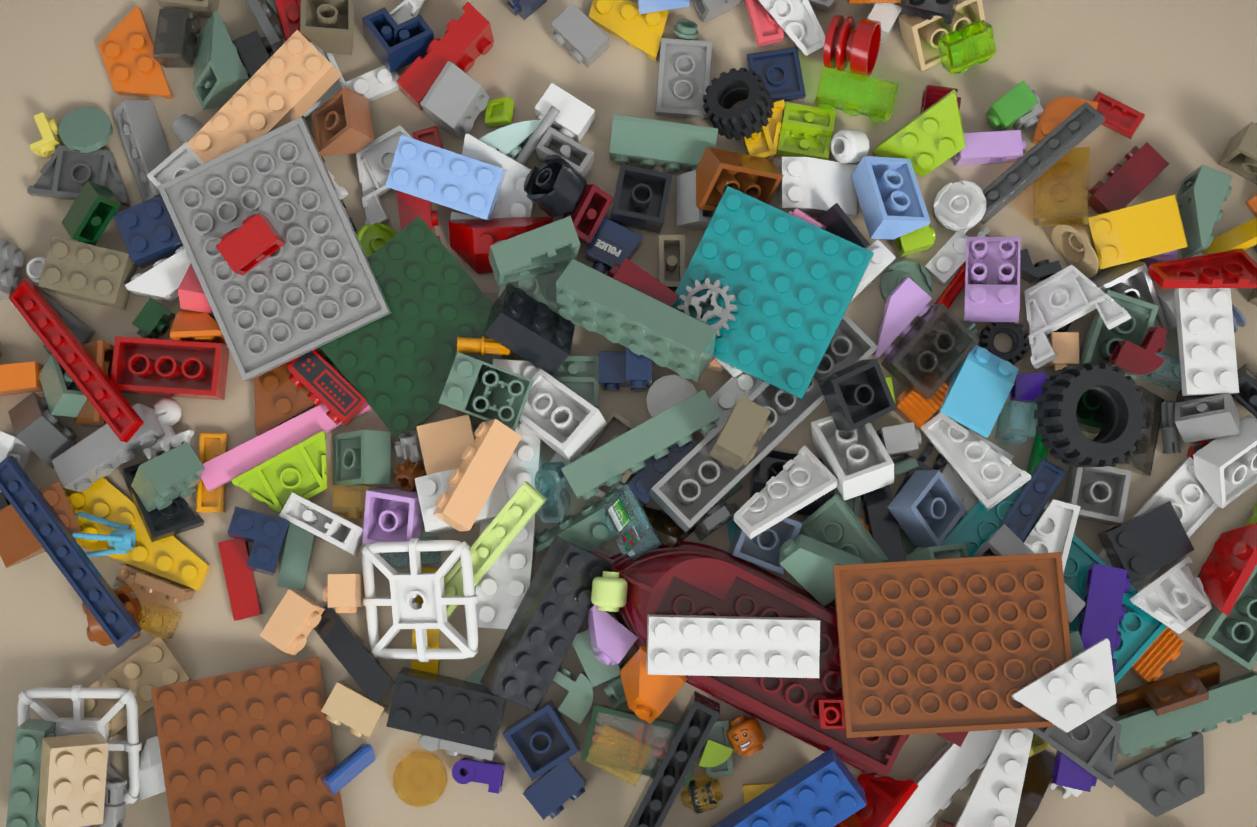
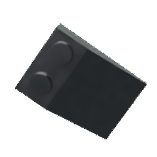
M1171 501L1097 534L1112 566L1128 570L1127 577H1130V583L1163 568L1194 550Z

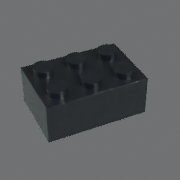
M508 284L491 308L484 335L550 375H553L570 355L576 325L552 311L546 304L531 298L522 289Z

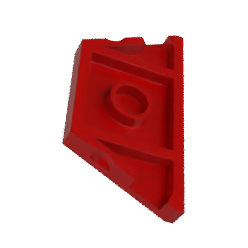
M1257 523L1221 533L1197 576L1200 578L1204 591L1214 605L1225 615H1229L1257 565Z
M861 773L857 781L865 791L867 805L834 827H888L919 785L911 779L901 781L895 780L892 777H875L871 774Z

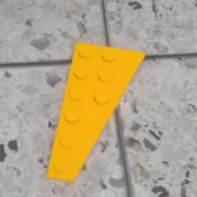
M101 477L85 491L68 490L76 513L81 511L120 524H129L130 529L136 530V542L132 551L128 550L127 554L106 556L201 591L211 565L174 535L151 542L134 501L110 483L111 481L106 477ZM79 517L85 533L110 535L111 530H116L115 528ZM75 539L80 546L93 551L114 548V546L109 545V541Z

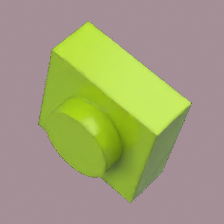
M510 96L488 100L485 124L489 128L512 124L514 101Z

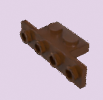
M1213 662L1116 695L1117 713L1119 716L1150 706L1155 714L1160 716L1209 700V692L1206 688L1220 683V666L1217 662Z

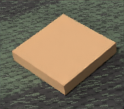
M469 414L416 426L427 475L459 468L463 462L461 458L463 452L475 441Z

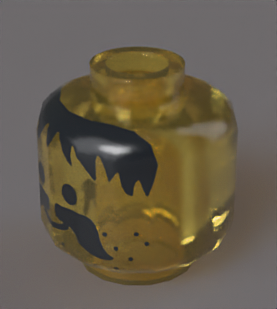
M706 774L691 778L689 786L684 785V791L680 792L684 807H689L694 814L715 810L719 806V801L723 800L719 781Z

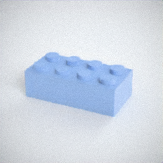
M401 135L385 186L485 220H491L506 169Z

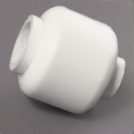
M840 130L832 138L831 152L838 162L858 163L868 154L869 140L867 135L861 130Z

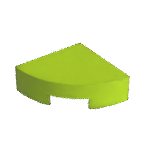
M707 739L698 766H718L731 756L734 749Z

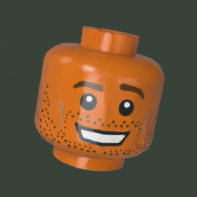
M743 714L730 721L732 727L726 731V737L737 755L743 754L746 758L764 748L762 744L766 741V736L756 718L750 717L746 719Z

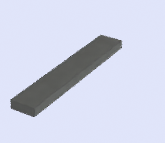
M1087 102L1079 107L983 190L987 203L986 212L980 222L984 225L1105 122L1104 116Z

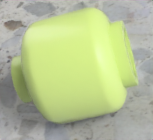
M603 571L602 577H595L592 581L591 602L597 606V610L619 612V607H624L627 603L628 582L623 578H619V572Z

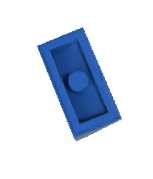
M370 744L360 745L322 777L321 781L331 794H336L374 762L375 754L373 747Z

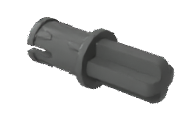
M1174 401L1160 403L1161 428L1159 430H1162L1163 454L1181 453L1178 428L1175 424L1176 402Z

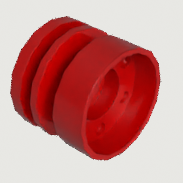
M836 14L830 22L825 37L823 54L825 69L834 70L837 67L838 71L843 72L850 61L851 73L870 76L878 58L881 41V22L861 19L855 30L853 17L848 16L844 19V16Z

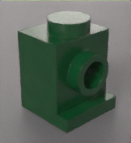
M150 298L132 324L139 328L137 334L141 337L158 339L159 336H163L170 327L169 322L172 319L174 320L176 315Z

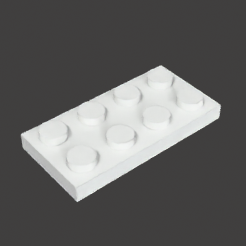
M1175 289L1182 396L1239 393L1231 289Z

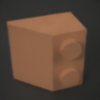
M347 87L341 89L311 113L314 142L321 156L358 153L375 140L369 100Z

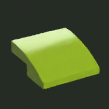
M786 102L776 156L811 157L828 160L836 110Z

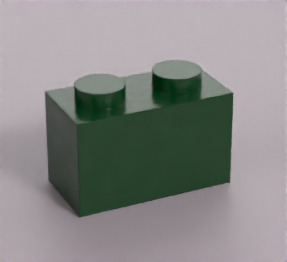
M87 180L63 219L62 224L71 239L95 246L121 204L111 189Z

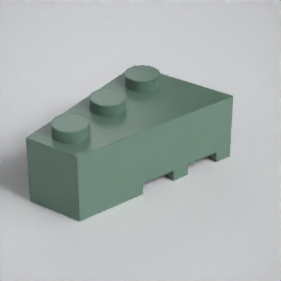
M571 216L510 239L496 242L490 246L488 258L499 286L565 270L572 259L576 260L581 244Z

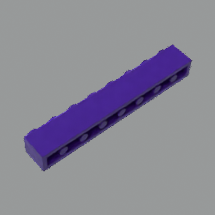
M1093 563L1088 566L1083 601L1086 604L1081 609L1077 631L1085 650L1102 639L1108 638L1110 641L1113 673H1115L1116 659H1113L1114 648H1118L1121 641V632L1118 631L1119 620L1122 621L1125 616L1126 605L1122 604L1124 593H1128L1130 577H1127L1128 570ZM1057 750L1051 782L1059 786L1090 792L1091 786L1095 787L1097 778Z

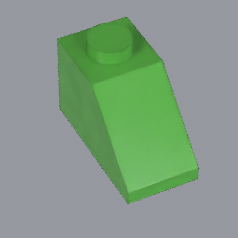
M1023 80L991 105L986 112L987 122L994 130L1006 131L1013 127L1019 118L1030 113L1039 101Z

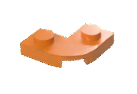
M1060 97L1052 100L1043 108L1044 111L1039 117L1033 143H1039L1085 102L1096 110L1098 102L1074 97Z

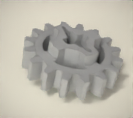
M709 278L705 279V284L703 285L698 280H695L696 287L692 289L687 286L686 290L689 294L687 296L680 295L684 305H679L678 310L691 316L690 307L697 311L696 319L707 325L710 321L719 319L717 323L709 326L717 329L716 335L720 336L719 329L723 327L728 331L730 328L727 321L736 320L731 312L738 310L736 305L731 304L736 298L734 295L727 296L730 288L725 286L721 289L720 280H717L714 285L711 284ZM707 291L706 295L696 297L699 293ZM719 295H721L725 301V309L720 307L717 303L719 300ZM710 302L713 307V311L708 310L706 314H704L705 312L703 311L702 306H708Z

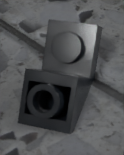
M1027 248L1020 250V278L1029 283L1046 279L1062 270L1059 260L1050 263L1049 259L1035 263L1033 266Z

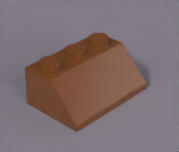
M706 147L696 168V206L699 209L716 211L727 186L769 205L784 175L770 159Z
M103 340L82 344L110 379L114 346ZM88 399L78 416L74 417L76 424L84 427H103L107 424Z

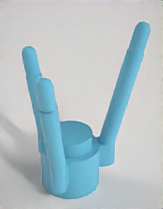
M81 511L77 513L79 517L116 529L111 530L110 535L72 533L71 535L74 538L109 541V545L114 546L111 549L87 552L86 555L88 557L127 554L128 550L132 551L134 549L136 530L130 529L129 524H120Z

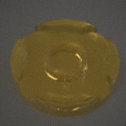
M426 751L413 752L402 758L393 774V788L397 796L404 803L414 807H424L436 802L444 793L448 782L447 770L442 761L435 754Z

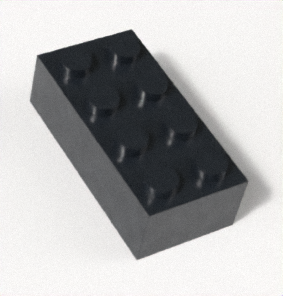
M403 667L397 674L386 727L493 751L498 741L507 699L493 694L481 684Z

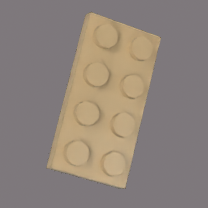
M159 635L88 688H123L128 691L132 689L136 693L134 697L137 700L138 718H140L154 707L151 688L192 680V677L165 638ZM84 699V717H104L120 699ZM126 705L108 722L109 740L127 727Z

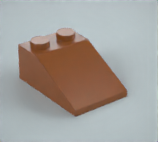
M60 481L39 489L42 496L71 534L74 532L85 533L66 488H63ZM11 504L0 510V555L6 568L46 552Z

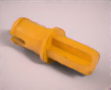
M482 336V338H457V352L481 354V357H484V354H510L509 349L493 339H486L485 336Z

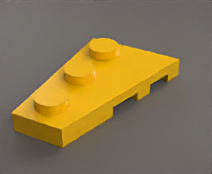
M593 0L588 18L595 25L613 36L620 37L628 42L629 46L636 50H641L656 62L669 11L639 14L638 5L635 2L626 0Z

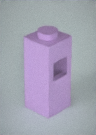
M1021 130L965 133L967 144L964 149L954 155L955 166L1015 163L1026 151V142L1024 138H1021Z

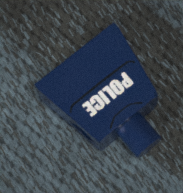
M604 217L591 243L587 246L586 260L594 263L591 268L606 274L615 263L621 265L626 258L630 260L643 242V236Z

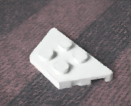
M1189 556L1129 599L1133 604L1178 634L1185 631L1213 608L1208 596L1204 592L1200 578H1194L1189 566L1193 562Z
M1108 638L1102 639L1011 694V697L1062 731H1071L1117 703L1110 641Z

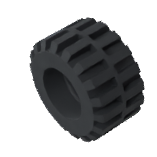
M741 67L738 71L736 68L730 69L728 73L724 71L720 73L718 79L714 78L711 81V86H707L705 90L707 94L703 95V102L705 103L703 108L714 128L718 129V134L724 135L726 139L731 140L734 137L736 140H742V137L745 136L747 139L751 138L753 133L756 132L758 134L762 131V126L766 127L768 125V118H772V109L774 108L772 97L762 77L759 74L757 75L752 69L747 71L746 68ZM747 99L741 106L730 109L736 102Z

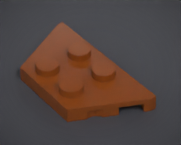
M293 360L254 379L255 431L257 436L316 406L306 396L309 391L303 385L298 388L288 378L291 373L286 369V366Z

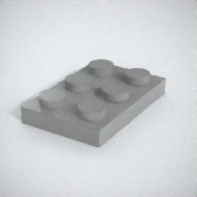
M661 38L656 115L707 119V114L703 108L705 104L703 102V95L707 94L705 90L710 83L711 41Z

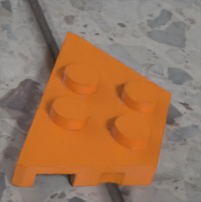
M135 7L98 44L114 91L118 95L130 96L137 94L141 97H150L152 95L172 99L174 98L142 10L139 7Z

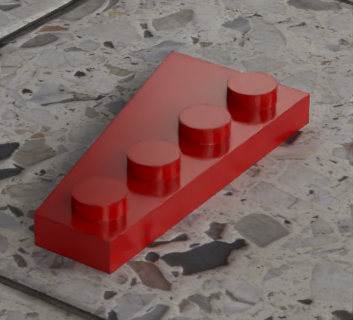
M1243 249L1154 263L1149 265L1147 272L1161 289L1257 288V263Z

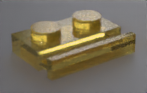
M604 723L585 761L636 786L653 752V748Z

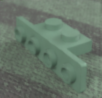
M624 487L618 490L617 488L611 489L604 494L603 499L596 503H587L581 508V512L574 516H565L558 522L557 526L550 530L546 528L540 531L535 536L534 551L538 553L550 546L556 535L589 551L619 535L614 523L606 513V507L609 504L611 505L614 500L616 501L618 496L623 503L622 500L627 497L626 489Z

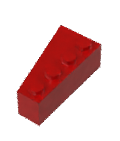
M469 2L462 7L465 13L457 21L452 18L446 25L448 29L441 39L435 38L428 45L427 55L424 58L418 56L396 81L400 91L421 111L423 107L420 103L448 61L466 73L473 67L475 60L481 54H487L493 47L494 39L490 22Z

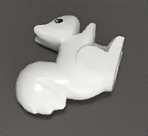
M171 398L160 399L153 405V410L165 435L158 439L154 446L143 449L149 460L159 456L158 453L162 450L168 452L186 442L190 444L191 437L194 435V431L185 430L177 434L174 432L172 426L179 421L181 408Z

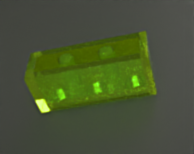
M823 66L814 104L824 109L843 110L845 114L850 116H859V114L868 116L870 120L875 122L889 121L893 113L899 84Z

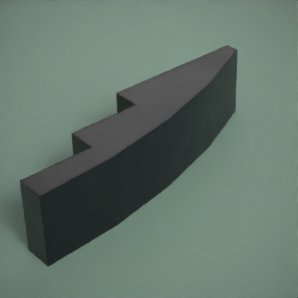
M327 604L321 614V620L314 630L358 685L376 703L395 686L396 682L381 667L380 662L364 645L363 640L340 614L335 613L336 610L334 608H328Z

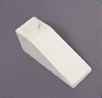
M293 492L279 515L285 520H289V522L354 556H357L363 545V529Z

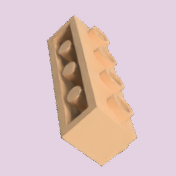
M497 419L482 422L475 431V441L462 454V464L459 469L456 468L452 472L448 480L450 485L446 492H442L435 502L437 508L433 515L459 532L469 531L472 528L522 437Z

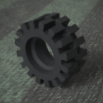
M991 322L980 332L981 336L978 337L977 342H980V347L987 349L990 353L1013 365L1021 360L1028 351L1026 346L1029 344V339H1026L1028 333L1027 330L1023 332L1021 329L1023 325L1021 323L1017 325L1015 322ZM1004 333L1010 336L1013 345L1009 352H1000L995 348L994 338L997 334Z

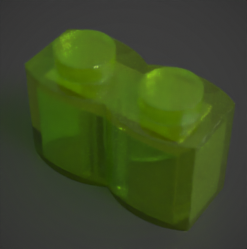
M984 20L973 22L961 30L945 34L937 40L942 67L950 74L962 73L971 65L985 63L996 55L993 28Z

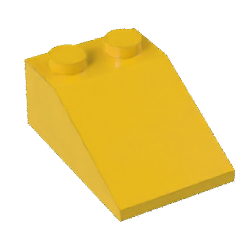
M1175 195L1108 211L1088 218L1100 269L1188 247Z

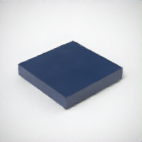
M797 47L747 54L748 70L752 69L757 75L759 74L762 77L773 103L781 100L805 99L806 94Z

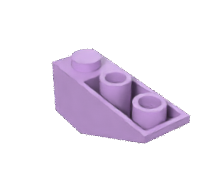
M909 277L904 278L887 297L875 342L879 348L872 354L876 358H879L880 355L883 357L887 356L895 346L892 342L899 335L904 337L913 327L910 322L916 316L921 318L931 307L928 303L932 298Z

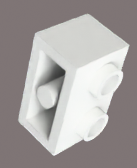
M553 83L550 84L535 106L537 120H542L551 106L559 109L561 112L551 126L578 143L596 119L593 108Z

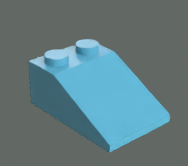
M972 343L955 366L939 412L987 438L1014 385L1019 368L990 353L987 349Z

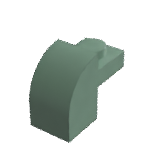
M560 665L553 681L569 692L559 706L558 711L581 725L592 706L594 689L583 672L580 673L577 680L571 678L574 673Z

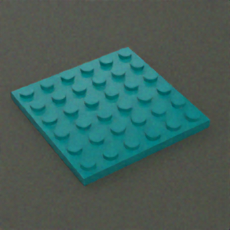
M727 186L675 291L679 297L672 308L678 310L679 305H684L680 295L687 296L689 293L686 287L689 286L694 289L696 287L695 280H698L701 285L705 284L706 278L710 279L712 285L717 280H720L721 289L725 286L730 288L727 296H735L736 300L731 302V304L736 305L738 310L731 312L736 320L727 321L730 329L728 331L723 327L719 329L720 336L716 335L713 358L803 400L874 256V252ZM707 291L699 293L696 297L706 295ZM719 295V300L717 303L720 307L725 309V301L723 297ZM710 302L708 306H702V309L705 312L704 314H706L708 310L713 311V307ZM690 307L691 317L696 319L697 311ZM719 319L710 321L708 325L717 323Z

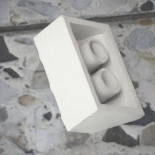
M1250 415L1239 422V434L1215 438L1193 455L1195 476L1217 506L1222 509L1257 484V418Z

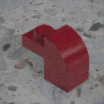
M1158 325L1149 327L1140 346L1127 340L1118 341L1107 363L1113 367L1121 368L1125 371L1126 375H1142L1157 370L1164 363L1165 359L1156 355V353H1159L1164 348L1167 341L1165 335L1168 330Z

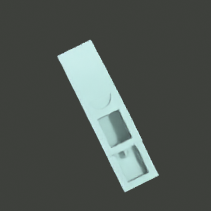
M542 120L514 123L490 132L479 140L516 160Z

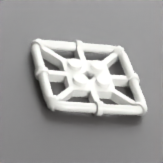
M411 538L410 541L375 542L364 546L362 549V570L365 597L362 598L363 606H366L368 639L372 650L371 654L375 658L418 659L420 662H428L430 659L473 658L478 653L479 639L476 614L478 595H475L470 546L465 541H421L419 538ZM422 551H453L437 572L422 573L420 559ZM409 552L411 573H398L379 553ZM461 558L464 596H445L444 576ZM373 564L390 580L391 597L376 596ZM418 594L424 601L421 606L422 608L413 600ZM446 605H465L467 640L447 621ZM377 606H392L393 625L382 639L379 640ZM400 629H415L417 649H387V645ZM426 629H440L458 648H429Z
M73 685L72 687L24 689L18 695V727L30 719V706L45 721L56 722L54 733L57 736L100 733L109 743L106 778L121 777L110 767L109 751L128 752L129 784L127 783L124 786L123 801L126 804H134L139 799V751L142 750V742L139 741L138 705L134 697L136 693L132 689L128 691L123 688H85L82 685ZM39 698L71 699L73 701L74 717H58ZM84 699H120L104 717H84ZM126 705L127 741H109L108 722Z

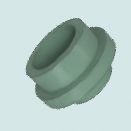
M680 19L673 28V33L677 35L678 39L692 40L698 37L697 24L691 20Z

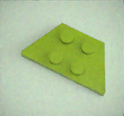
M952 90L875 146L873 152L880 157L910 159L914 173L923 177L966 147L967 143L962 129L957 92Z
M321 430L232 478L231 482L252 494V497L260 502H264L269 508L279 514L292 492L306 500L328 488L325 431Z

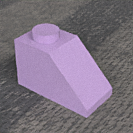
M593 604L587 613L591 649L597 653L595 657L606 666H609V664L612 666L617 665L638 637L606 611L597 610V606Z

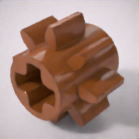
M409 459L399 463L393 470L397 474L394 481L403 491L415 492L417 490L415 478L426 474L422 463L419 461L411 463Z

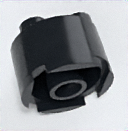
M549 155L542 159L544 164L539 168L534 166L531 169L524 183V191L527 193V198L548 216L555 217L564 213L571 214L578 206L577 201L587 185V180L560 155Z

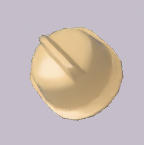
M1066 224L1057 225L1051 233L1055 249L1065 258L1069 265H1073L1087 278L1095 276L1098 271V258L1091 229L1083 224H1073L1071 226Z

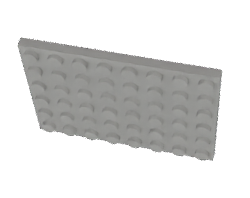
M304 118L295 119L157 186L243 381H249L391 313ZM260 213L270 220L286 244L242 276L233 272L216 248V245L221 242V237L224 234L240 228L247 217Z

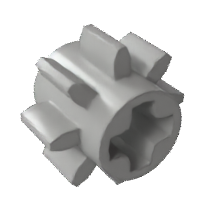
M412 430L406 436L405 433H401L399 435L400 441L396 440V445H394L397 457L403 456L404 461L409 459L411 463L422 460L423 456L418 432Z

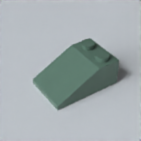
M1106 290L1105 294H1108L1118 305L1127 310L1131 319L1109 330L1097 310L1079 352V363H1107L1118 341L1127 340L1140 346L1148 328L1154 324L1159 306ZM1125 374L1124 376H1131V377L1133 378V380L1135 381L1137 375H1126V374Z

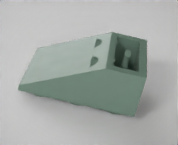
M214 11L196 39L193 89L203 110L223 107L249 80L247 69L243 66L238 56L237 48L232 43L226 24L222 21L218 11Z
M1201 165L1183 179L1176 197L1188 247L1181 248L1182 259L1198 255L1200 251L1205 248L1207 249L1212 243L1214 234L1211 232L1214 225H1217L1222 217L1223 210L1220 208L1223 201H1226L1231 193L1232 187L1229 185L1233 176Z
M457 352L439 403L486 421L497 419L515 431L534 380Z

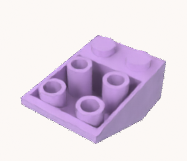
M966 237L964 322H1018L1020 311L1021 237Z

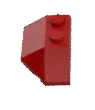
M553 217L449 220L450 247L477 274L493 273L488 258L491 245L553 222Z

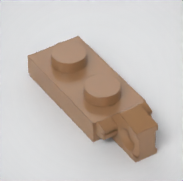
M128 564L121 565L116 580L127 586L137 583L142 585L141 589L143 591L156 594L157 591L166 595L165 598L175 603L192 599L195 592L190 587Z

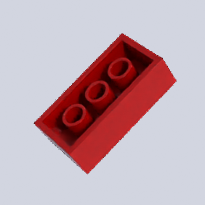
M115 336L110 380L121 394L224 400L229 348L222 343Z

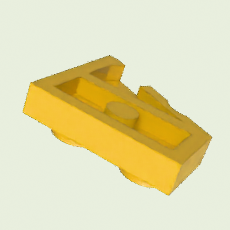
M784 100L774 102L772 118H768V125L766 127L762 126L760 133L757 134L755 132L748 139L746 136L742 137L747 155L766 159L776 156L785 106Z

